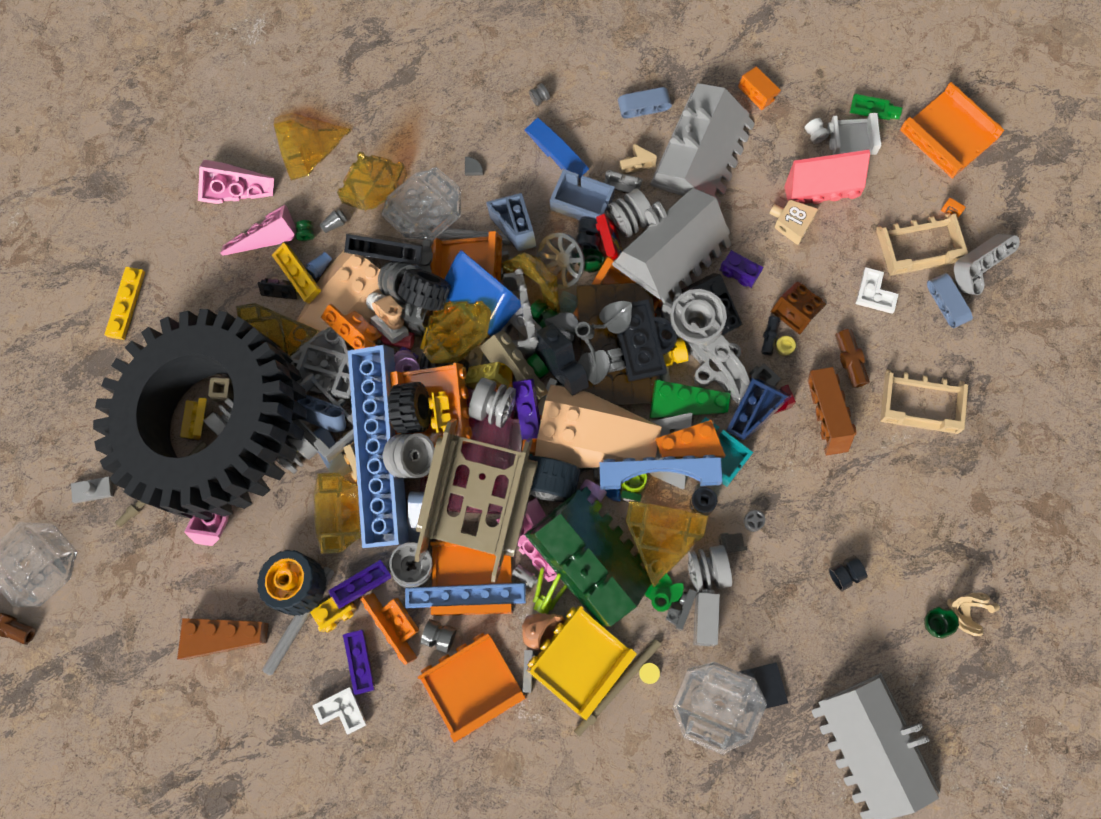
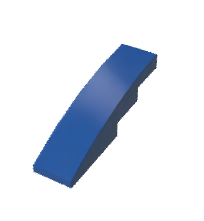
M539 118L535 119L524 129L547 157L550 156L561 170L565 169L579 174V178L589 170L579 156Z

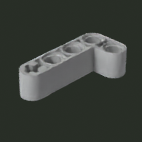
M997 234L960 258L954 265L958 290L968 294H981L985 286L983 273L1014 253L1020 244L1019 237L1016 235Z

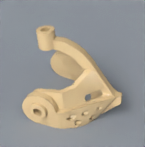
M971 593L947 600L949 609H952L959 618V628L973 636H982L983 627L972 620L971 606L986 608L990 613L1000 609L997 603L989 604L990 597L984 593Z

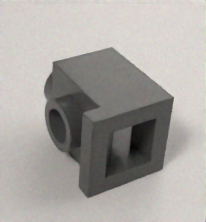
M765 363L760 367L756 366L749 373L751 375L750 382L752 378H764L766 383L775 387L781 380Z

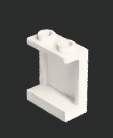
M870 113L867 119L838 120L837 116H833L831 122L828 123L827 130L829 134L831 133L829 148L833 151V155L869 150L870 155H877L881 147L877 113Z

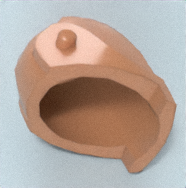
M540 613L526 616L522 624L524 644L533 650L542 651L540 649L541 645L547 639L550 640L554 636V629L559 623L563 624L566 621L562 615Z

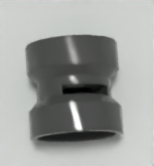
M622 348L605 351L610 358V369L608 372H615L626 368L625 361L622 360Z

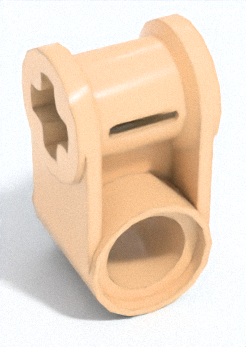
M391 295L372 303L376 315L390 329L397 330L404 326V319L401 317L402 307Z

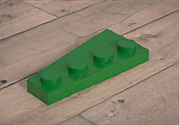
M656 380L650 418L674 417L687 413H692V415L727 413L731 393Z

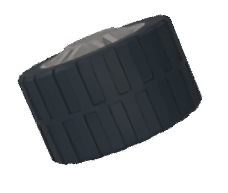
M529 456V460L538 462L530 496L547 501L563 502L576 492L581 471L579 467L553 458Z

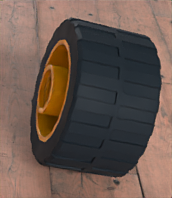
M285 550L272 555L263 564L257 579V589L261 600L267 606L291 616H300L309 613L313 608L317 607L324 597L327 579L324 569H322L318 562L298 551Z

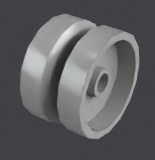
M421 433L396 434L385 444L383 462L389 473L395 477H424L430 471L435 448L432 441Z

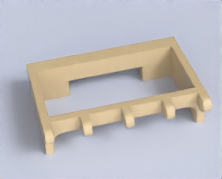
M946 213L945 220L936 221L935 217L931 216L929 217V223L918 225L916 220H911V226L899 228L898 223L893 224V230L887 231L886 227H877V234L890 276L953 264L968 254L956 214ZM942 226L948 227L955 250L948 251L942 256L927 259L896 261L889 237Z
M886 369L880 422L959 434L965 429L968 385L964 381H960L958 387L949 386L945 378H942L941 384L927 382L928 376L926 375L922 376V381L908 379L907 372L903 373L902 378L893 376L894 373H891V370ZM897 383L958 393L955 420L944 419L943 421L907 416L905 415L906 412L890 410L892 384Z

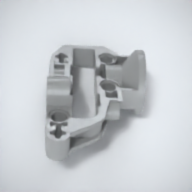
M703 289L689 290L683 294L678 292L675 294L672 303L665 302L663 304L661 317L671 322L677 338L684 340L687 350L701 364L694 376L695 385L705 388L713 381H716L726 393H731L730 397L739 405L750 384V380L745 367L739 360L741 348L735 343H729L721 335L727 319L724 304L715 294ZM712 360L721 371H714L710 367L709 362ZM705 374L708 379L701 380L698 375Z

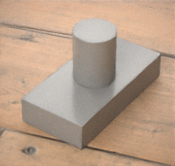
M110 477L71 483L72 502L81 503L113 497V484L109 479Z
M524 650L523 692L532 693L534 677L526 670L529 667L527 663L534 655L533 650Z

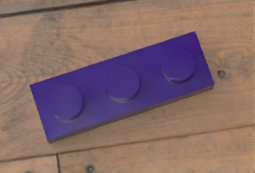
M534 379L514 381L513 388H516L515 400L522 440L537 438L541 421Z
M379 560L328 591L340 609L391 579V574L383 562Z
M364 630L343 634L354 695L374 691L375 685Z

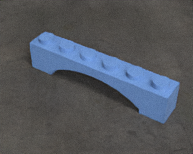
M705 455L703 458L695 459V456H684L683 459H675V457L669 456L664 457L663 460L647 457L643 458V461L626 458L622 462H615V459H605L603 462H599L600 490L620 489L621 484L625 481L652 472L683 474L699 481L700 486L721 485L722 483L721 458H715V455Z

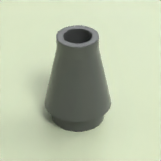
M340 208L334 209L319 225L327 233L345 225L348 219Z

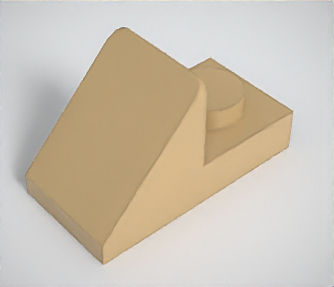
M633 144L634 157H626L621 160L619 170L620 173L630 174L656 167L657 157L655 154Z

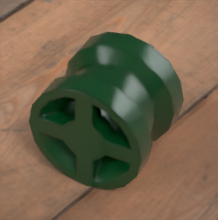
M301 220L295 223V228L298 231L296 233L297 240L310 241L315 238V233L312 231L314 228L312 221Z

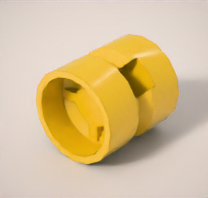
M677 338L672 350L663 355L666 367L673 365V362L679 364L688 361L687 348L682 338Z

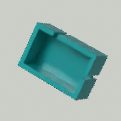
M705 417L701 423L709 421V419ZM713 423L717 433L720 427ZM722 430L718 437L725 453V458H721L722 484L728 487L753 452Z

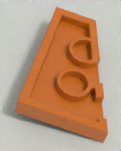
M712 420L655 439L662 459L669 456L675 458H683L684 456L703 458L705 455L725 458V453Z

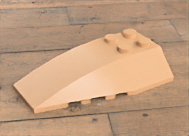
M343 251L321 275L317 282L321 292L310 304H305L286 340L300 350V347L323 329L329 328L330 326L321 319V315L329 304H333L343 315L356 311L369 323L371 317L375 316L376 313L367 307L366 299L373 292L382 294L378 286L380 269L364 256L344 253Z
M550 385L537 437L535 456L561 460L576 465L579 468H598L599 462H603L605 459H615V462H622L623 459L634 458L635 461H643V458L656 457L657 445L655 439L660 437L662 427L590 392L580 391L572 396L565 387Z

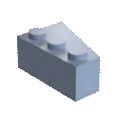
M522 193L486 202L491 220L518 251L537 247Z

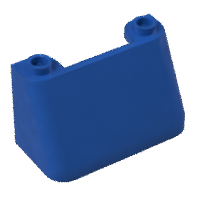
M460 250L444 279L451 285L446 303L451 301L479 326L477 329L485 337L488 334L492 337L494 334L499 333L521 307L520 300Z

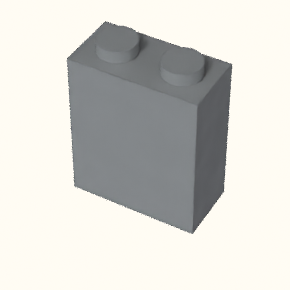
M702 590V592L695 596L693 645L710 647L718 645L720 594H714V590Z

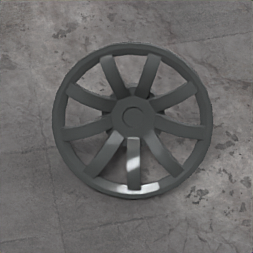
M552 233L547 235L538 246L536 254L537 268L542 278L549 285L564 289L573 286L579 281L584 271L585 261L583 251L573 237L566 233ZM558 237L559 249L552 244L550 239ZM564 238L572 242L567 249L563 244ZM545 244H547V246H548L555 254H549V253L543 252L542 250H543ZM575 247L578 250L579 258H577V254L573 250ZM541 257L554 259V262L542 266ZM580 262V269L577 273L573 267L576 263ZM556 266L557 268L549 278L544 271ZM561 271V279L563 284L555 282L557 275ZM568 271L570 272V274H571L572 276L575 277V278H574L571 282H569V283H568L567 278H566Z

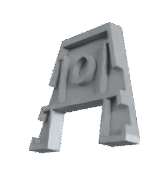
M692 413L651 422L662 427L661 437L669 434L670 429L682 430L691 427ZM657 447L655 460H663ZM673 472L648 473L680 489L685 488L686 475Z

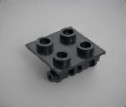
M777 662L737 672L748 713L788 703Z

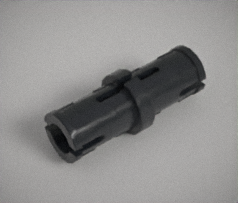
M770 316L768 318L767 328L763 333L764 342L761 350L763 355H773L775 341L778 340L779 336L777 334L778 327L781 321L778 317Z

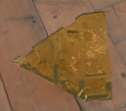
M293 113L274 118V128L279 148L291 181L309 176L313 171L312 169L332 152L342 137L351 132L349 128Z
M358 152V160L356 163H352L345 176L343 188H339L337 191L342 204L364 211L375 209L378 205L390 202L399 196L407 177V171L402 162L396 164L390 159L375 155L369 157L365 156L363 152Z
M523 252L501 263L503 274L515 273L517 269H523V276L526 274L540 285L543 301L548 304V307L553 308L558 313L560 312L558 279L540 258Z
M468 301L446 302L442 310H433V315L429 317L426 334L428 343L424 347L423 353L432 364L459 362L487 337L491 310L482 301H476L475 304H469Z
M257 303L236 306L238 317L255 327L290 356L300 350L302 345L319 332V330Z
M318 473L313 495L316 540L320 554L340 553L361 538L358 485L348 481L339 473Z
M629 500L626 523L653 587H655L659 580L705 535L708 516L686 510Z

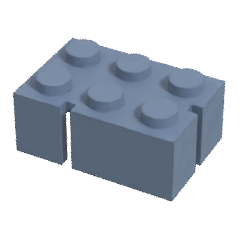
M563 169L550 199V210L577 220L586 218L597 220V216L607 215L608 204L612 203L614 199L615 187L585 176L581 177L580 187L578 186L579 174Z

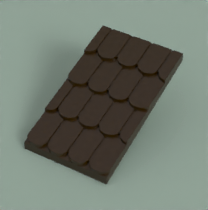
M637 283L576 285L579 323L586 322L590 326L592 324H605L599 318L600 312L608 304L618 301L632 303L649 299L652 315L655 317L653 294ZM607 327L594 329L595 334L590 342L595 352L598 350L608 351L620 348L617 333L610 332ZM580 338L582 356L584 353H591V350L587 343ZM626 369L608 372L606 377L598 384H593L588 380L589 387L583 391L590 392L615 405L652 403L655 381L660 380V376L629 382Z

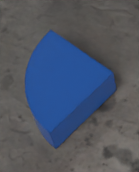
M620 489L605 490L607 492L606 496L610 500L620 502Z

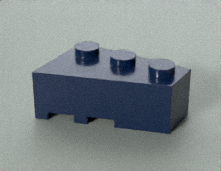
M752 378L726 431L742 440L749 439L792 395L758 378Z

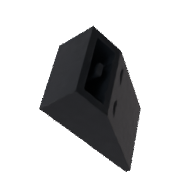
M712 273L681 289L682 294L689 290L703 289L712 292L721 299L727 315L721 335L743 325L721 274Z

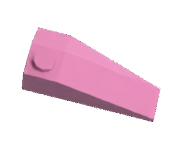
M203 160L200 165L198 201L218 204L224 201H239L245 198L253 199L273 196L274 177L210 160Z
M283 205L269 213L260 225L257 223L253 224L247 231V234L240 233L223 245L221 254L224 256L277 245L284 241H291L295 237L296 228L287 206Z
M534 498L528 502L518 546L520 547L519 551L523 555L526 554L532 560V565L539 573L541 567H544L543 577L550 582L556 578L557 574L524 535L546 516L537 498Z
M214 513L212 519H200L193 516L185 529V533L196 544L212 546L220 539L228 522V516L223 517Z

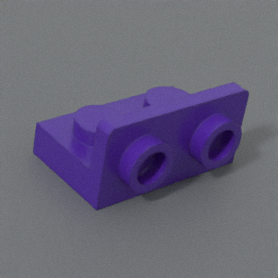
M731 250L726 259L721 263L719 271L728 278L732 277L738 280L741 285L752 288L764 267Z

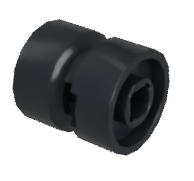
M586 218L578 221L576 241L582 250L583 248L586 250L599 248V236L601 233L596 228L597 220Z
M707 487L697 489L690 499V510L698 517L710 515L717 505V495L712 489Z
M855 555L845 559L843 565L838 563L828 569L832 581L840 591L853 586V582L859 583L868 578L863 564Z

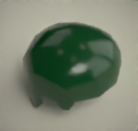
M583 248L584 271L593 273L600 270L605 262L604 254L599 249L592 248L586 250Z
M936 607L926 613L924 626L933 637L944 639L957 631L959 618L952 609L945 610L941 607Z

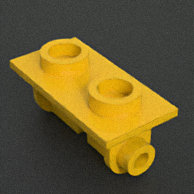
M446 391L438 392V396H434V392H432V397L428 398L429 408L434 409V417H431L432 429H436V433H439V429L442 428L444 432L448 421L451 420L450 413L442 414V410L449 409L448 395H446Z

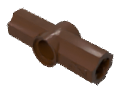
M852 329L841 330L835 334L841 352V364L844 369H847L852 387L858 388L869 384L870 380L864 366V354L862 349L857 346Z
M0 613L1 637L10 638L25 645H28L33 640L35 628L17 621L18 619L13 616Z

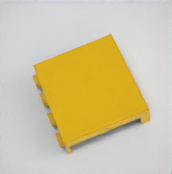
M577 606L576 608L572 607L566 614L567 619L563 624L559 623L553 631L554 636L550 640L547 639L541 645L540 649L542 651L539 655H534L527 663L529 667L526 671L581 718L587 720L637 653L622 644L587 614L582 606Z

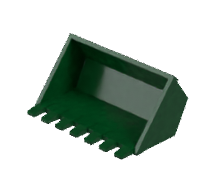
M586 486L581 491L578 489L524 535L554 572L561 574L560 579L592 618L601 626L611 627L639 605L646 591L653 583L652 576L655 573V569L651 565H648L646 569L641 566L645 559L641 552H638L635 556L631 554L630 551L634 546L633 542L627 539L624 544L619 538L624 533L620 526H616L614 530L609 527L613 518L609 513H606L603 517L600 516L598 511L601 509L602 504L598 500H595L592 504L587 500L591 495V491Z

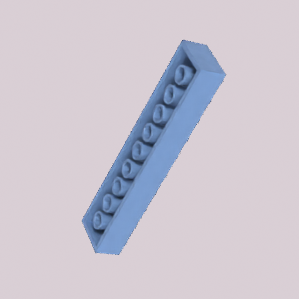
M380 345L348 351L362 548L409 543L404 478L391 475L383 462L385 444L391 437L396 435L388 413V397L391 390L390 372H395L394 348Z

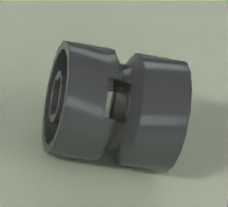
M429 619L424 628L420 644L431 648L435 645L437 650L448 653L453 644L457 629L448 625L442 627L440 622Z

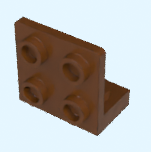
M796 282L780 297L770 312L800 335L812 319L826 306V303L807 289L805 285Z

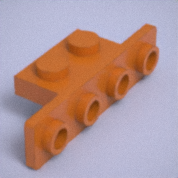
M329 304L321 315V319L355 350L377 346L375 343L382 337L377 329L371 326L356 311L343 315L333 304Z
M374 593L363 596L361 601L365 609L371 614L375 624L381 629L387 642L391 644L397 653L398 658L404 665L416 660L417 656L407 641L420 630L398 597L383 607Z

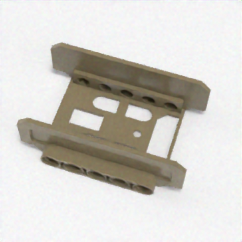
M452 419L448 421L443 437L439 436L436 442L416 531L420 532L415 553V561L420 562L426 555L428 543L433 538L494 554L496 560L491 582L495 583L500 574L504 556L514 557L517 550L531 494V486L533 485L538 465L537 461L529 460L533 439L528 438L525 441L522 452L456 436L457 419ZM463 441L516 454L514 464L507 469H501L467 460L461 452ZM459 465H466L470 470L466 488L453 485L456 469ZM480 473H484L486 475V478L484 480H481L479 478ZM498 475H505L509 480L505 498L492 495L495 479ZM451 493L464 496L458 516H451L447 511ZM490 503L503 507L499 524L494 527L489 526L486 522ZM467 506L482 510L476 536L461 532Z

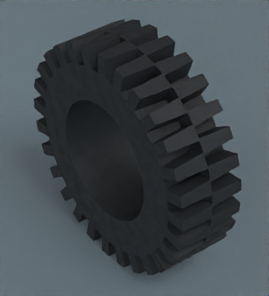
M199 309L198 316L190 311L179 312V322L170 317L160 320L162 333L151 327L143 330L141 333L147 343L146 347L130 341L125 347L134 357L130 363L116 358L111 365L121 372L122 375L119 381L105 377L101 387L113 393L112 399L97 398L95 408L109 417L93 420V430L105 435V437L94 441L97 451L107 455L100 460L103 469L114 473L109 479L115 485L124 488L123 492L128 496L184 518L192 519L194 516L200 519H212L213 513L225 517L233 514L232 505L243 509L252 505L248 492L263 497L270 491V488L262 479L264 475L280 481L286 473L275 464L278 456L293 461L297 454L285 442L287 438L301 441L303 439L304 430L291 420L307 419V409L297 402L307 398L305 388L296 382L302 377L299 370L290 364L293 362L291 357L279 345L238 316L235 318L228 312L220 310L217 315L209 309ZM216 374H229L233 384L234 403L225 428L216 440L202 451L187 457L178 458L173 450L170 439L171 419L178 402L194 384L202 379Z

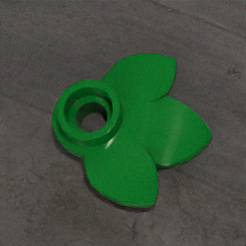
M662 572L655 580V583H652L648 588L645 596L652 600V606L655 610L665 612L671 607L673 602L680 600L684 586L682 583L672 584L669 575L666 572ZM659 599H665V604L659 605Z

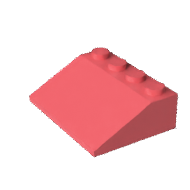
M863 150L795 160L784 186L787 201L793 200L802 204H819L827 200L838 201L841 198L849 197L854 199L861 196L866 184L870 151Z

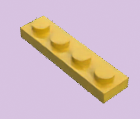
M283 242L272 256L304 302L310 304L321 292V289L290 246Z
M125 267L106 327L105 336L125 340L146 273L144 270Z

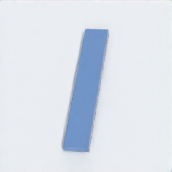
M525 583L405 588L406 609L431 608V606L526 604Z

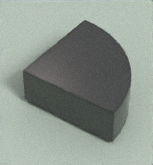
M465 157V176L483 175L480 163L474 158Z

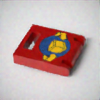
M605 214L596 217V228L601 233L607 256L615 261L623 249L616 226Z

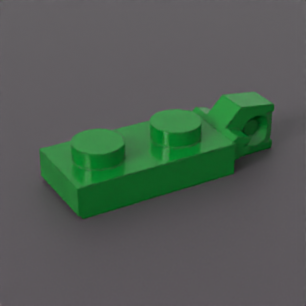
M854 94L849 113L862 116L877 113L878 119H899L902 107L893 106L890 100Z

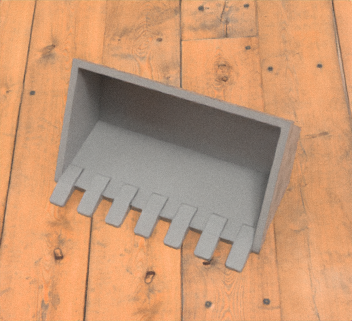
M697 83L693 93L690 94L650 186L681 196L695 188L716 197L720 205L721 200L715 195V192L717 190L719 193L725 194L727 189L720 180L721 178L727 181L731 180L732 174L726 169L727 164L732 168H736L738 161L732 156V153L734 151L736 154L741 155L744 150L737 141L740 139L743 142H747L749 135L743 128L746 126L752 130L755 124L749 117L750 113L740 105L726 88Z

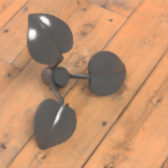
M618 301L605 306L599 315L600 320L605 323L603 325L592 324L590 326L586 322L579 323L577 317L571 313H560L545 319L546 326L553 323L571 343L574 340L575 334L587 343L591 353H584L578 362L585 369L587 380L593 384L600 383L610 369L608 354L604 350L595 352L590 342L595 334L594 329L607 327L612 333L624 332L629 327L632 319L631 302Z

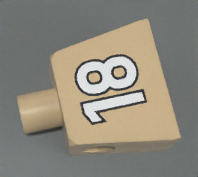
M789 200L785 208L774 204L769 214L778 218L775 229L799 245L818 209Z

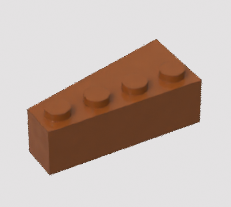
M833 367L812 370L808 377V384L813 404L818 405L816 406L817 421L822 422V432L820 434L822 440L826 439L827 447L824 449L825 455L849 452L857 432L855 425L850 420V409L845 405V393L839 387V375L835 374Z
M182 618L177 660H190L197 657L267 644L269 623Z

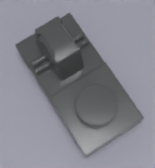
M689 589L688 593L684 592L680 600V604L683 605L682 609L670 608L667 613L666 620L675 625V629L682 631L697 594L696 591Z

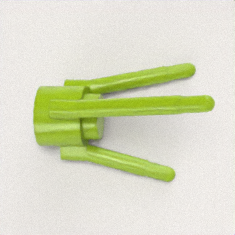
M541 567L536 593L532 601L535 603L533 609L539 613L548 614L550 610H553L555 604L567 589V586L564 585L555 598H551L561 577V574L558 573L547 596L542 594L539 597L544 574V567Z

